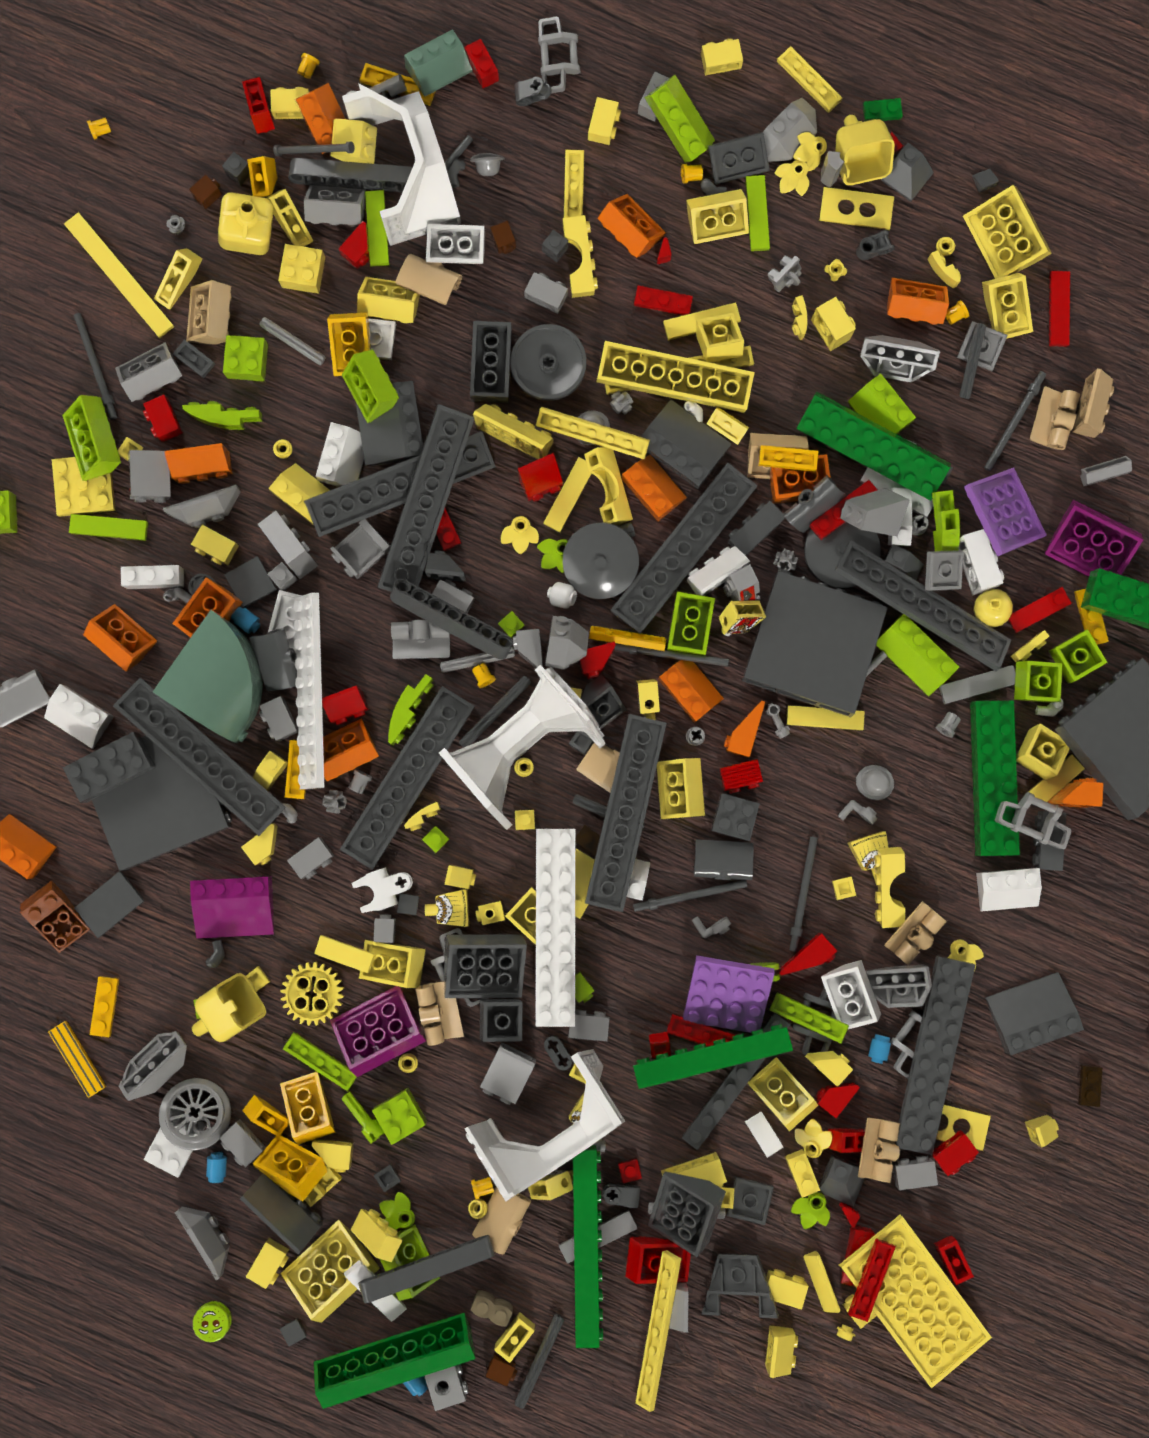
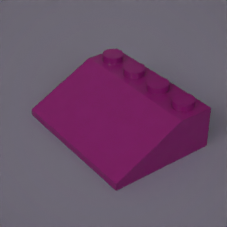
M1073 500L1045 551V555L1087 576H1090L1091 571L1099 568L1122 575L1143 542V537L1141 533Z
M272 876L190 881L191 906L196 939L274 934Z
M395 986L330 1020L348 1068L356 1077L426 1042L422 1029L399 986Z

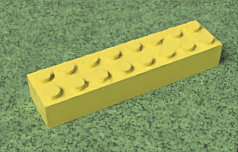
M605 341L596 382L744 413L748 407L755 372Z

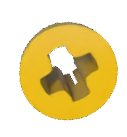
M303 53L297 73L307 79H311L320 61L307 53Z
M106 117L92 122L91 120L87 121L94 140L98 139V136L111 132Z
M682 164L681 179L683 184L688 183V181L702 180V165L687 166V164Z
M961 300L955 306L948 309L946 313V319L951 325L962 318L966 319L969 317V312Z
M485 663L472 669L479 688L486 687L496 680Z
M490 1177L477 1181L471 1180L476 1200L480 1199V1196L494 1192Z

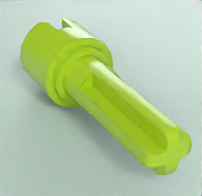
M351 1092L342 1097V1101L363 1127L361 1132L370 1144L384 1134L377 1119L372 1120Z

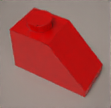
M364 221L339 247L341 256L357 269L360 266L366 265L369 261L368 228Z
M854 1082L843 1083L838 1087L836 1085H827L817 1092L815 1096L817 1099L815 1101L837 1118L860 1087Z

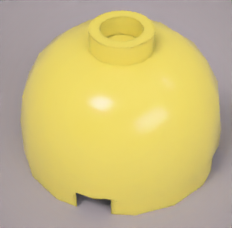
M989 589L978 595L974 602L973 611L975 618L990 627H998L1009 620L1013 604L1006 592L1000 589Z

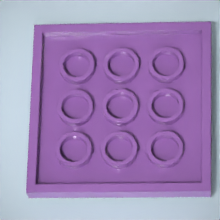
M1014 468L964 486L997 557L1047 536Z
M696 955L683 1020L749 1033L761 1029L775 974L774 968Z

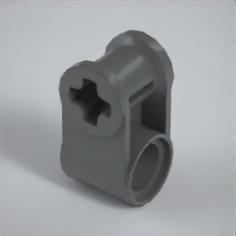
M540 77L516 82L514 84L516 104L518 106H528L547 99L551 94V86Z
M888 230L862 239L856 249L857 257L861 260H868L893 251L895 247L891 245ZM862 246L868 247L870 251H865Z
M609 1183L603 1187L602 1195L608 1204L638 1208L641 1187ZM611 1190H614L616 1195H613L612 1198H609V1195L607 1193H610Z

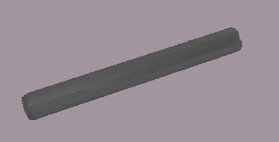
M523 676L459 741V744L463 748L471 745L531 684V681L526 676Z
M558 1314L554 1315L515 1400V1406L521 1409L525 1408L564 1322V1318Z

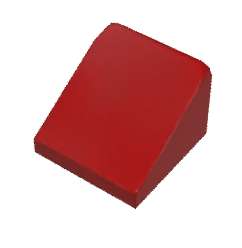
M667 237L663 239L657 264L670 262L672 253Z
M668 1033L649 1034L651 1057L656 1058V1055L667 1052L671 1056Z
M840 1202L841 1210L851 1227L854 1228L860 1218V1214L853 1208Z

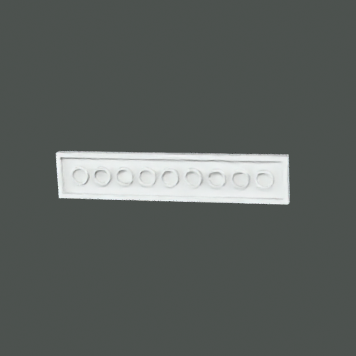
M309 593L296 597L293 604L295 611L294 629L296 631L294 647L296 649L295 668L297 669L295 685L297 688L296 706L298 708L296 723L299 734L297 737V745L299 746L297 762L300 771L298 776L300 789L324 788L319 593Z
M536 829V1027H575V829Z

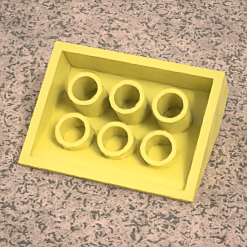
M1015 185L1010 186L963 215L995 279L1015 274L1052 254L1019 189Z
M484 404L473 413L477 429L537 460L547 456L553 444V438L549 432L536 430L533 424L527 421L524 423L519 421L518 417L512 413L505 414L501 412V408L494 404H491V406Z
M338 1220L280 1274L310 1320L322 1323L357 1290L345 1277L344 1272L358 1260L373 1274L380 1268L365 1247L343 1222Z

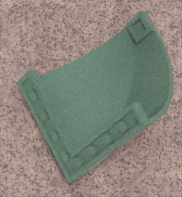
M210 610L153 690V693L208 729L238 744L239 741L242 742L247 737L248 732L246 731L258 712L263 691V678L252 644L247 637L231 622Z

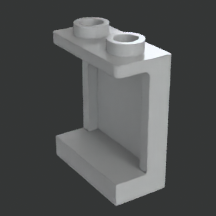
M130 450L128 453V462L130 464V499L140 503L146 502V500L164 503L166 500H169L171 497L170 470L165 457V451Z
M363 519L353 532L336 547L332 546L330 549L333 552L331 556L338 564L342 562L346 566L344 571L350 577L355 576L359 579L389 552L390 546L367 520Z

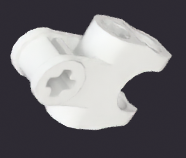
M385 867L368 873L361 879L353 882V888L369 886L374 892L372 902L360 908L361 913L379 911L397 905L396 894L409 890L412 887L413 879L411 875L405 872L389 876ZM400 877L402 879H406L407 883L404 884V888L402 885H398Z

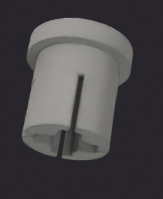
M918 515L912 518L913 535L918 536L926 531L929 523L926 517ZM918 521L921 522V524H920L921 527H920V528L917 527V525H918L917 522H918Z
M947 712L942 722L936 726V729L941 734L952 738L955 734L954 730L961 719L957 715Z
M691 727L686 733L687 742L693 746L702 744L705 739V733L699 727ZM698 731L700 733V740H693V735L691 733H696Z
M355 769L353 772L355 775L348 788L362 794L372 777L363 771Z

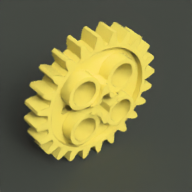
M307 962L306 968L300 964L298 965L299 971L296 969L291 970L293 976L286 975L289 982L282 983L286 986V989L280 990V992L285 994L281 1000L287 1002L283 1008L289 1007L290 1010L287 1012V1015L294 1013L293 1020L299 1017L300 1024L307 1020L308 1026L311 1025L312 1021H314L315 1025H319V1019L326 1023V1016L332 1019L333 1014L331 1012L338 1013L339 1010L336 1006L343 1004L338 1000L344 997L343 994H339V991L343 990L344 987H338L342 979L336 980L335 977L338 973L331 974L332 967L325 970L324 963L320 968L317 962H314L313 967ZM315 976V977H316V981H315V984H314V990H313V991H314V993H317V995L314 996L313 999H312V1007H313V1010L310 1011V1010H309V1006H310V1003H311V995L308 994V992L312 990V987H313L312 977ZM301 978L308 980L307 988L300 986L299 981ZM320 980H325L328 983L326 990L319 988L318 983ZM299 997H302L306 1000V1006L304 1008L298 1006L297 1000ZM318 999H322L325 1001V1009H319L317 1007L316 1003Z

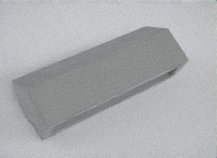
M828 151L822 166L821 182L828 188H831L837 181L844 161L840 158V152Z
M1124 456L1081 469L1082 474L1080 478L1083 487L1130 473L1132 471V460Z

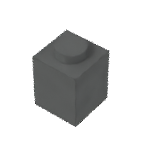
M235 152L222 165L226 175L240 186L250 176L248 162Z
M552 230L542 243V252L556 263L568 249V240L555 230Z

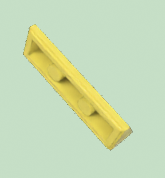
M818 1251L804 1255L803 1258L823 1310L825 1312L839 1313L840 1307Z

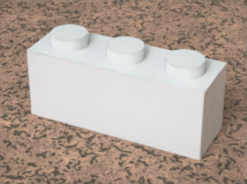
M179 565L121 567V586L126 589L184 588V569Z

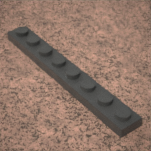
M773 1013L762 1029L763 1032L771 1031V1026L779 1024L788 1029L790 1024L776 1013ZM766 1058L734 1065L683 1134L682 1139L698 1150Z

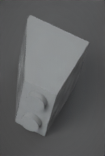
M884 488L846 500L840 519L860 530L898 537L910 500Z
M501 1042L480 1087L483 1088L484 1093L490 1096L495 1094L501 1097L500 1100L510 1105L511 1102L516 1104L536 1064V1059Z

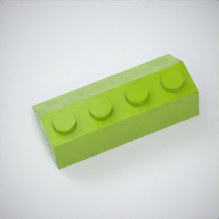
M673 75L644 97L685 163L696 159L715 141L676 75Z
M80 395L62 416L82 481H87L113 472L121 463L101 397Z
M904 614L878 638L876 646L927 696H930L959 668L943 650Z

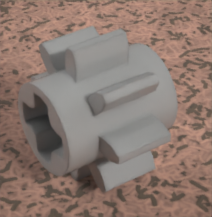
M618 390L611 395L612 401L610 405L617 414L623 412L625 415L632 410L631 404L633 400L626 391L621 394Z
M784 548V551L781 553H776L773 564L777 565L778 571L788 572L790 569L795 570L798 557L794 556V551Z
M330 789L329 793L323 797V805L327 808L326 812L339 814L340 810L344 809L347 803L345 796H343V791Z

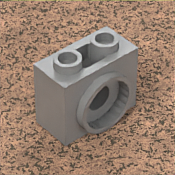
M461 1364L425 1375L435 1411L466 1401L469 1390L466 1381L463 1382L461 1374H463ZM440 1381H446L448 1383V1387L442 1388L439 1386L438 1383Z

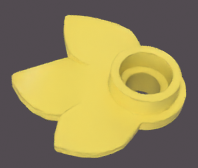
M804 132L797 136L801 145L795 151L793 158L798 161H805L808 165V171H812L820 164L821 155L825 153L827 143L823 137H815L809 132ZM818 143H820V149H819V150L817 149V144H818Z
M795 160L792 164L784 163L777 168L775 174L781 178L780 192L782 194L796 189L800 196L806 193L809 187V179L807 177L808 165L805 161ZM797 166L802 167V171L800 173H797L795 171V168Z
M524 516L514 518L511 525L505 527L501 535V543H512L518 554H522L527 550L529 542L538 543L539 541L538 531L530 526L529 520ZM519 523H523L524 528L519 529L517 525Z
M961 939L952 942L950 946L951 954L948 956L950 959L975 964V969V960L984 957L982 950L977 945L968 944ZM963 947L962 951L958 953L959 948Z
M811 1119L806 1124L805 1130L795 1129V1139L798 1144L803 1146L804 1152L808 1157L817 1158L822 1154L823 1149L831 1145L832 1132L822 1131L820 1123L815 1119ZM811 1145H814L816 1150L812 1149Z

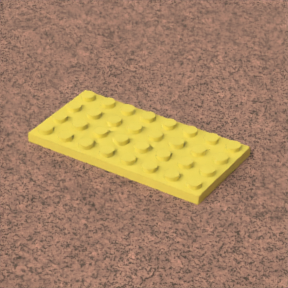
M899 1215L840 1263L839 1266L857 1289L875 1239L877 1238L896 1246L872 1310L927 1384L933 1388L992 1337L903 1216Z

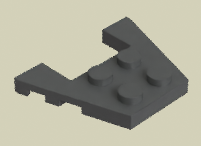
M718 1254L711 1277V1284L707 1291L705 1305L702 1309V1315H721L720 1294L759 1296V1318H778L779 1314L759 1255Z

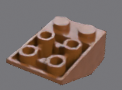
M52 880L20 904V913L59 953L90 930L64 892Z

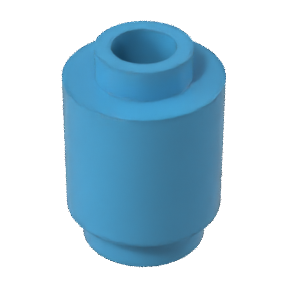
M238 607L231 616V619L234 621L233 623L248 634L251 632L255 633L261 625L259 623L260 618L246 608Z
M875 1034L874 1038H872L868 1057L872 1058V1062L883 1064V1061L888 1060L891 1046L890 1037Z
M213 1152L207 1157L206 1177H208V1182L221 1183L224 1181V1177H226L227 1157L222 1152Z
M424 1376L403 1383L413 1396H421L428 1389Z

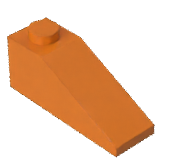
M760 701L732 731L731 735L726 736L724 746L727 747L726 752L746 758L750 757L765 701Z

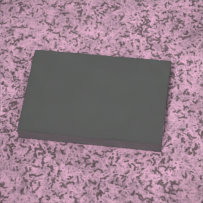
M763 132L708 146L714 184L770 171Z
M119 871L74 909L95 936L100 938L145 902V900L125 875Z

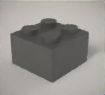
M720 794L710 831L750 841L760 804L731 795Z
M480 999L479 1038L483 1042L522 1041V1001L520 999Z

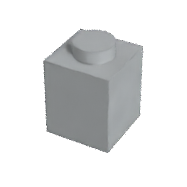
M283 562L268 573V576L282 591L288 589L298 580Z
M380 914V918H375L374 942H395L396 918H391L389 914Z

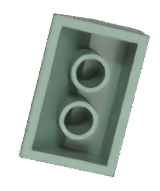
M453 29L404 55L405 68L424 97L472 72V67L463 44Z

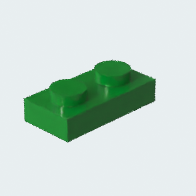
M901 98L864 101V122L874 119L882 121L902 119Z

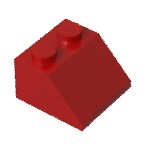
M615 641L587 649V655L579 660L583 678L587 677L588 680L594 679L599 676V673H602L615 650Z
M357 685L322 698V706L330 722L336 723V725L346 723L347 718L352 716L354 718L366 715L365 711L369 710L362 690Z

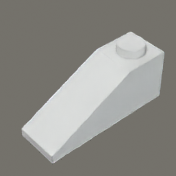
M892 488L893 492L910 501L898 537L888 535V545L910 546L912 539V491L906 488Z

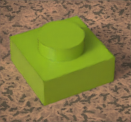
M513 611L498 623L511 638L516 634V631L521 630L525 626Z
M435 826L422 840L437 853L450 839Z

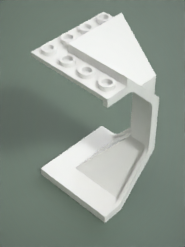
M359 84L360 91H350L342 96L349 120L364 121L373 126L393 119L403 121L415 155L414 166L398 204L392 208L380 211L390 246L426 235L427 224H461L443 156L428 111L419 91L389 100Z
M540 665L535 669L540 680L527 704L491 736L451 753L445 748L439 752L441 757L482 805L506 830L512 824L504 816L502 808L511 766L549 732L582 731L599 748L606 744L603 740L604 734L600 731L599 724L588 706L552 667L545 670Z
M593 1049L577 1052L571 1056L586 1081L580 1120L544 1145L534 1146L507 1141L501 1135L492 1118L465 1128L467 1132L466 1138L471 1144L475 1145L476 1148L474 1150L478 1158L483 1163L505 1201H508L541 1180L625 1122L600 1082L603 1064Z

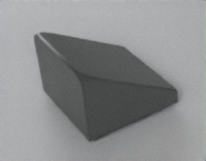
M991 169L972 175L979 193L996 187L999 183L998 178Z

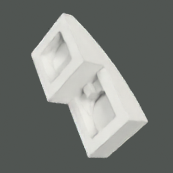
M762 1112L745 1121L767 1158L784 1148Z

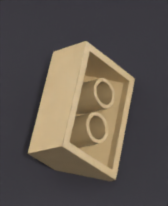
M210 280L191 287L187 342L214 345L226 342L228 320L230 318L231 286Z
M1097 368L1085 379L1073 433L1095 438L1104 430L1105 422L1103 420L1109 411L1110 404H1108V400L1113 394L1114 386H1112L1113 379L1101 369Z
M750 433L747 478L770 479V467L758 466L761 445L809 450L807 436Z

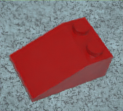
M554 453L518 468L519 482L528 501H538L544 497V494L549 492L554 494L560 491V487L563 486Z
M630 1237L625 1276L636 1284L657 1283L662 1252L669 1251L681 1258L677 1283L688 1282L691 1253L669 1239Z

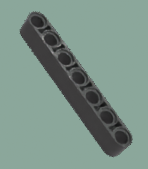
M293 158L290 162L288 179L292 183L303 185L403 192L413 167Z
M398 579L395 581L390 594V599L395 604L497 659H505L508 656L513 645V640L508 635L407 580Z
M484 1235L360 1281L358 1285L364 1303L373 1302L493 1257L495 1253L490 1236Z

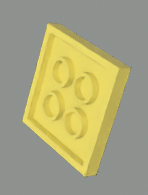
M75 457L52 459L57 516L116 511L112 472L82 481Z

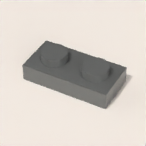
M185 339L173 353L177 359L203 379L215 365L211 359Z

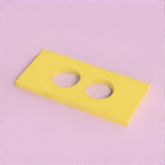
M824 187L819 221L890 230L894 196ZM840 201H851L854 205V211L848 215L842 214L838 209ZM871 203L875 207V214L872 217L862 216L859 211L861 204Z
M944 1105L942 1114L946 1115L948 1125L945 1129L938 1130L936 1139L947 1141L956 1134L953 1130L954 1122L958 1119H966L970 1125V1129L966 1134L976 1149L983 1151L991 1116Z

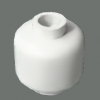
M556 582L553 587H549L547 597L550 599L551 605L567 609L574 605L577 592L572 585Z

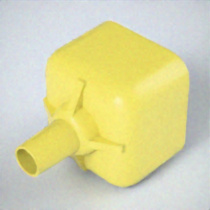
M848 115L844 119L845 126L837 131L835 152H840V158L844 161L840 171L843 182L849 186L887 177L893 168L895 144L886 124L880 119L858 122L855 115Z
M233 192L225 194L221 201L219 217V245L223 249L254 255L266 254L270 247L273 221V204L271 201L262 197Z
M241 973L233 975L196 1000L195 1010L200 1020L192 1026V1032L199 1037L209 1031L215 1041L224 1042L266 1015V1008L245 975Z

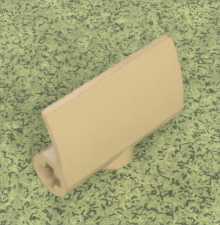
M409 254L395 282L396 285L446 305L452 290L456 291L459 288L462 275L446 269L442 263L426 262L423 258Z
M1045 386L1030 440L1053 449L1064 450L1076 420L1075 412L1080 394L1071 390H1065L1061 393Z
M593 743L576 770L610 793L619 752L612 750L606 745L599 748Z
M922 901L884 946L909 965L920 953V948L926 950L932 946L934 941L932 934H936L947 921Z
M444 981L424 984L415 988L419 1004V1016L424 1027L427 1045H438L443 1043L444 1039L464 1037L456 998L444 997Z
M867 1118L858 1171L859 1178L891 1182L892 1161H896L900 1155L899 1146L895 1144V1141L898 1139L900 1123Z
M496 1187L487 1204V1213L479 1220L472 1235L475 1238L489 1235L494 1252L502 1255L505 1254L513 1236L518 1233L523 1223L522 1218L531 1200L519 1193L505 1201Z

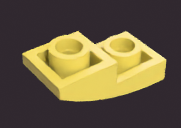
M938 250L932 252L927 260L935 273L950 287H957L961 281L958 269H955L953 264L946 267V260L943 255H940Z
M803 295L795 297L792 305L794 315H798L794 319L792 330L795 336L798 335L799 340L804 338L807 330V310Z
M439 802L430 804L414 814L404 825L405 829L410 828L411 831L422 828L421 824L425 823L423 815H426L427 818L438 815L437 811L441 810Z

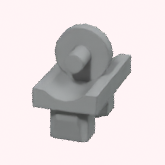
M785 255L780 261V267L783 269L779 272L774 268L768 273V278L773 283L774 289L777 292H780L785 286L790 287L791 284L798 286L801 281L798 277L802 274L800 272L802 268L799 264L800 259L797 256L790 258Z

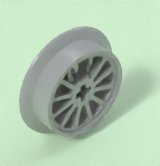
M202 1078L187 1079L176 1084L164 1096L159 1109V1124L163 1134L173 1145L185 1150H201L215 1144L226 1132L231 1119V1105L226 1093L214 1082ZM192 1090H200L196 1103L193 1101ZM189 1093L190 1105L181 1097L182 1094ZM202 1093H209L210 1096L202 1104H199ZM212 1098L216 1100L217 1105L203 1108ZM177 1099H180L187 1108L174 1106V1103ZM173 1109L185 1112L184 1114L171 1117V1110ZM192 1109H195L196 1111L200 1110V1112H198L197 1118H195L194 1116H189L192 1114ZM218 1109L217 1117L204 1114L206 1111ZM186 1117L177 1128L173 1126L172 1122L174 1120ZM207 1118L216 1120V1123L212 1128L210 1125V1121ZM189 1121L186 1135L181 1134L179 1130ZM200 1121L207 1123V1129L203 1132L196 1130V1125ZM191 1128H193V1131H194L198 1136H196V1137H190V1136H189L190 1131H191Z

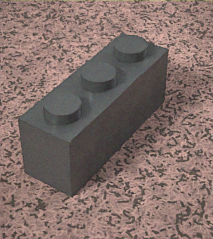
M771 501L767 504L763 502L756 509L758 513L753 517L749 515L742 522L744 526L740 530L736 528L728 535L730 539L727 543L731 547L736 546L747 556L784 521L783 513Z
M1038 811V815L1035 816V826H1037V831L1041 832L1045 818L1049 814L1048 811ZM1062 813L1057 821L1065 826L1066 813ZM1054 826L1050 840L1060 844L1064 834L1063 830ZM1034 838L1033 843L1036 846V851L1032 856L1034 868L1063 871L1064 849L1042 844L1038 839Z

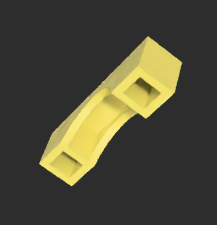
M585 215L563 218L564 238L568 240V243L577 247L582 256L580 267L570 274L572 298L594 295L598 285L597 278H593L592 273L595 270V261L590 257V252L593 251L592 240H588V233H591L590 222L586 221Z
M597 447L585 453L589 472L601 481L605 490V502L599 508L603 522L619 526L633 520L614 450Z
M901 847L877 848L878 855H875L874 860L875 866L878 867V873L875 874V884L878 885V892H875V901L878 903V910H875V918L877 922L879 921L882 928L900 927L905 922V907L901 901L890 896V886L898 875L905 872V853Z

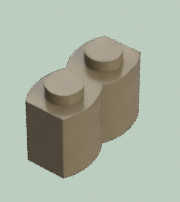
M478 1290L472 1302L471 1311L478 1317L489 1318L498 1326H507L513 1313V1306L504 1299H495L489 1292Z

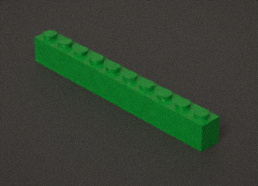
M596 1145L590 1146L573 1158L576 1348H599V1341H603V1328H599V1321H603V1308L599 1309V1301H603V1291L599 1289V1282H602V1269H598V1262H602V1249H598V1242H602V1230H598V1222H602L601 1210H597V1203H601V1190H597V1183H601V1171H597V1163H601V1153L597 1151Z

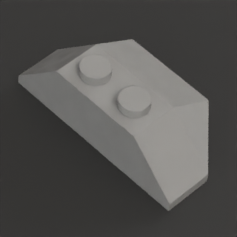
M803 98L791 102L763 131L768 162L791 160L795 151L801 145L797 136L804 132H809L813 136L817 134L816 110Z
M879 335L864 338L860 357L874 376H878L881 373L884 378L913 382L936 369L940 350L918 341Z
M235 484L164 507L163 510L169 516L191 527L200 528L201 525L205 526L206 522H219L225 516H228L241 491Z
M553 616L545 666L566 669L570 664L584 658L587 655L589 632L572 619L564 616Z
M925 965L894 966L865 970L876 1000L887 1008L923 1006L932 987L929 967Z
M177 1031L157 1034L129 1061L123 1079L119 1083V1088L128 1101L155 1093L184 1065L187 1045Z
M187 1207L179 1208L175 1212L177 1218L210 1269L215 1280H218L224 1273L230 1247L227 1235L221 1233L218 1228L219 1223L217 1219L211 1216L209 1212Z

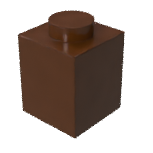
M206 174L189 189L192 196L205 210L222 195L219 190L221 187L214 178L210 179Z
M508 221L490 227L491 236L498 254H508L516 248V241Z
M494 1352L485 1377L508 1386L509 1381L513 1382L517 1374L515 1369L516 1362L511 1361L509 1363L501 1355Z

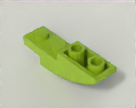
M209 401L207 404L189 402L188 405H182L183 410L194 419L218 428L244 430V422H262V413L255 407H247L245 410L227 408L224 411V407L216 401Z
M953 490L932 493L936 524V531H933L935 551L959 550L960 519L959 509H955Z
M425 674L415 689L407 685L401 694L390 721L388 742L391 745L399 744L405 736L402 733L406 728L410 729L416 722V714L410 710L412 708L416 709L422 701L420 697L423 693L427 694L433 687V679Z

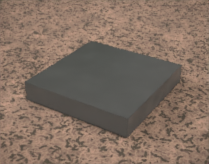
M258 556L224 574L236 597L243 601L241 604L242 608L277 590Z
M735 1176L733 1188H735L733 1209L728 1208L726 1215L765 1225L774 1186Z

